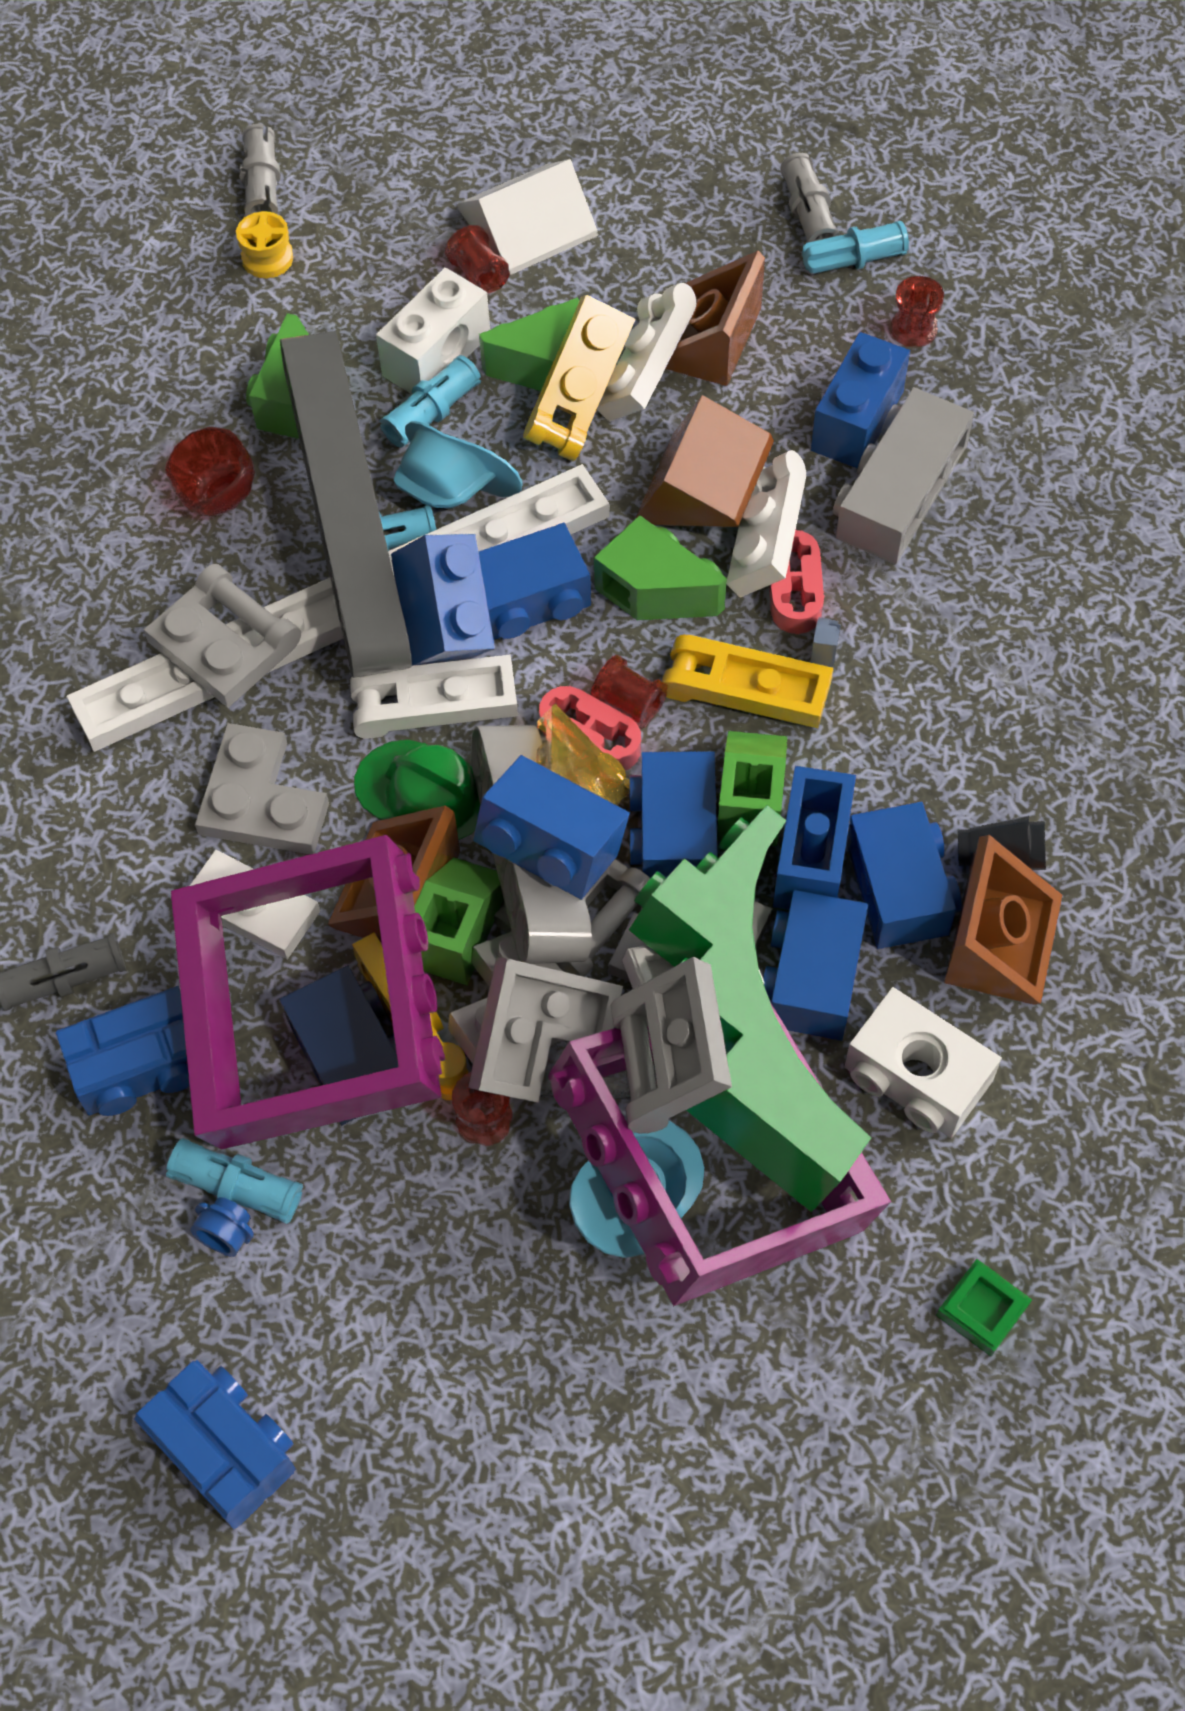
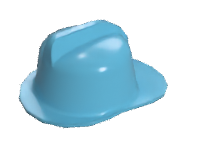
M410 421L405 425V434L410 444L395 473L394 482L398 489L423 504L434 508L452 509L464 504L479 490L500 497H510L521 492L523 481L518 472L507 461L492 451L444 434L423 422Z
M669 1121L665 1128L656 1132H633L677 1213L682 1218L694 1204L703 1187L704 1164L699 1147L687 1131ZM588 1160L580 1169L571 1185L569 1206L575 1226L588 1243L605 1254L624 1258L643 1255L644 1252L630 1226L625 1224L617 1214L613 1195L599 1169Z

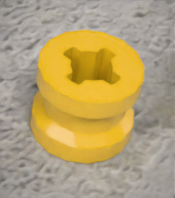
M261 211L252 213L239 222L236 236L238 246L242 250L243 267L249 274L267 279L277 277L291 267L293 262L292 247L288 242L289 232L287 223L281 216L274 212Z

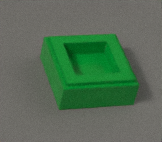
M976 1259L938 1309L936 1316L992 1357L1026 1311L1032 1299Z

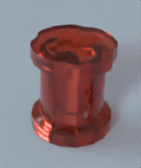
M469 225L461 228L451 236L445 246V255L452 265L460 267L467 281L490 294L501 289L510 276L509 264L504 257L495 255L489 246L490 238L482 227Z
M912 276L903 280L897 286L895 301L899 311L892 318V336L897 342L908 347H924L932 343L937 337L938 321L935 315L942 308L945 295L942 286L930 277Z
M615 655L605 663L598 673L590 695L603 703L608 702L631 716V719L637 723L638 727L643 729L647 727L661 709L667 696L668 684L659 679L651 682L628 668L626 659Z
M470 1072L457 1081L452 1091V1106L457 1116L456 1126L460 1135L467 1142L491 1146L501 1142L510 1131V1123L513 1119L510 1097L474 1089V1093L470 1094L471 1088H468L471 1077ZM481 1102L486 1109L493 1108L494 1110L485 1115L479 1108L472 1109V1106ZM496 1124V1128L492 1130L491 1126Z

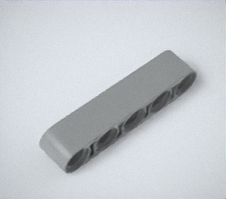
M535 725L476 726L473 729L471 765L480 804L486 792L520 755L549 769L540 734ZM493 853L519 961L528 964L587 961L591 950L592 933L585 898L581 900L559 887L547 883L544 879L504 857Z

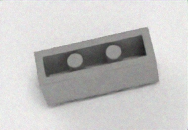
M913 387L902 407L894 404L883 424L881 433L883 437L878 446L872 443L867 446L858 466L857 474L859 476L853 485L845 483L836 498L833 507V514L839 516L836 539L897 565L966 449L974 412Z

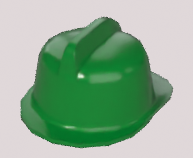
M412 740L390 741L373 749L360 762L354 776L355 794L362 807L376 818L385 820L446 805L455 813L459 840L471 835L475 831L481 804L472 766L453 749Z

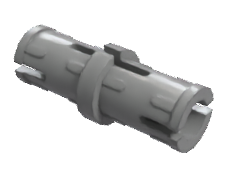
M252 124L247 126L242 134L244 160L243 165H240L239 168L240 180L245 186V215L248 216L255 213V205L257 206V212L267 211L278 214L276 186L277 181L280 182L281 172L280 166L275 160V133L268 126L265 130L266 141H264L263 124Z
M795 153L788 156L782 162L780 172L784 176L791 195L789 199L791 213L794 218L800 220L807 239L806 242L809 243L840 236L829 210L831 205L830 195L827 188L819 184L812 159L806 153Z

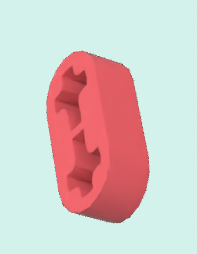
M795 530L791 552H797L798 558L801 560L800 572H790L789 560L786 578L769 585V595L773 622L780 629L788 633L801 634L814 629L817 625L818 617L822 616L824 590L818 542L812 535L801 530ZM791 591L801 592V603L805 607L803 612L793 611V606L790 604Z
M571 686L554 688L543 696L539 704L540 728L544 736L551 742L597 768L610 773L626 771L638 762L641 755V731L637 723L629 716L586 692ZM570 708L576 710V720L567 717L562 723L556 722L555 711L565 714ZM619 735L625 737V748L616 745L611 751L605 749L604 738L614 741Z

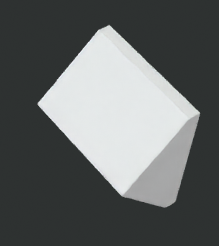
M571 159L546 164L457 203L460 213L507 276L597 236V228Z

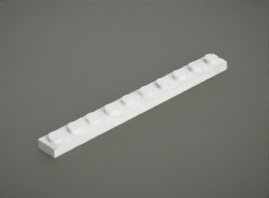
M581 464L426 535L475 534L478 551L563 522H565L570 534L576 533L610 517L609 502L584 465ZM414 539V540H412V541H410V542H408V543H406V544H403V545H401V546H399V547H397V548H394V549L388 551L389 557H390L391 566H392L391 553H393L394 551H396V550H398V549H400V548L406 546L407 544H409V543H411V542H413V541H415V540H417V539ZM330 578L264 607L276 618H286L301 630L300 641L294 650L269 672L343 639ZM240 618L225 624L254 648L264 640L263 636ZM158 654L67 695V698L95 752L214 698V696L163 654Z

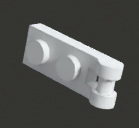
M676 284L667 288L663 295L656 293L641 299L638 303L637 313L640 322L630 331L625 342L626 349L615 366L597 407V410L607 420L613 421L646 408L697 305L695 293L687 284Z
M790 450L774 458L773 465L767 468L763 467L740 521L726 582L740 598L786 578L806 480L804 462L795 451Z
M511 654L415 665L408 669L357 678L351 677L350 679L351 698L358 704V710L353 713L354 733L363 739L382 737L389 731L518 716ZM397 695L398 703L381 705V701L385 696Z

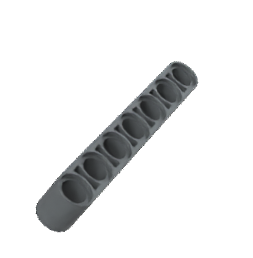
M336 331L280 339L285 378L352 677L357 678L411 668V652L406 625Z

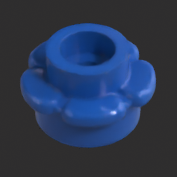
M219 1197L212 1205L199 1203L195 1207L198 1217L190 1231L206 1247L225 1256L235 1257L243 1243L249 1244L250 1240H252L254 1233L248 1225L251 1216L237 1203Z

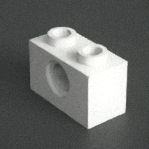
M444 268L376 334L382 376L412 394V388L422 380L429 381L458 355L468 357L480 345L479 334L490 330L487 292L449 269Z
M892 987L851 1041L845 1068L851 1071L850 1075L853 1081L867 1093L877 1097L885 1094L903 1106L906 1116L919 1128L930 1133H936L939 1130L952 1139L993 1082L1002 1057ZM909 1060H920L928 1064L934 1073L928 1076H917L910 1073L903 1063Z

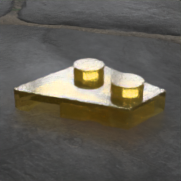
M556 704L537 721V728L546 733V741L536 751V763L615 805L630 792V780L626 777V772L621 763L612 755L602 752Z

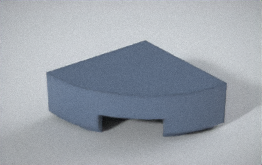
M818 617L810 663L834 668L841 624H838L839 621Z

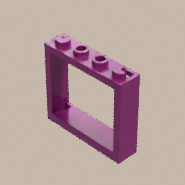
M387 835L171 891L194 1134L196 1137L222 1150L442 1098L439 1075L442 1074L440 1061L445 1060V1055L440 1040L437 1036H433L430 1013L437 1010V997L430 976L427 973L424 974L421 952L428 950V935L421 915L415 913L412 893L419 890L420 880L413 872L411 854H405ZM373 877L399 1067L241 1105L221 916Z
M771 1004L774 1015L777 1018L789 1042L791 1043L798 1058L820 1085L810 1066L806 1062L805 1058L803 1057L802 1053L800 1052L799 1048L797 1047L787 1028L785 1027L776 1010L774 1009L773 1005ZM647 1026L648 1035H649V1042H650V1048H651V1054H652V1061H654V1059H653V1052H652V1046H651L650 1033H649V1027ZM613 1028L570 1041L548 1074L555 1100L569 1114L582 1138L583 1150L587 1159L599 1169L613 1195L617 1214L625 1224L630 1226L646 1255L647 1267L651 1276L658 1284L662 1285L673 1307L863 1232L891 1203V1200L861 1152L841 1182L821 1202L827 1213L703 1259L632 1130L628 1128L626 1119L603 1080V1077L627 1070L621 1029ZM852 1190L856 1195L858 1201H855L852 1195L850 1194Z

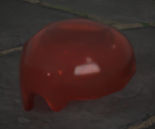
M209 426L191 432L174 446L166 462L165 473L176 492V496L190 512L197 513L199 516L216 517L234 510L251 493L255 468L250 454L235 433L229 429Z

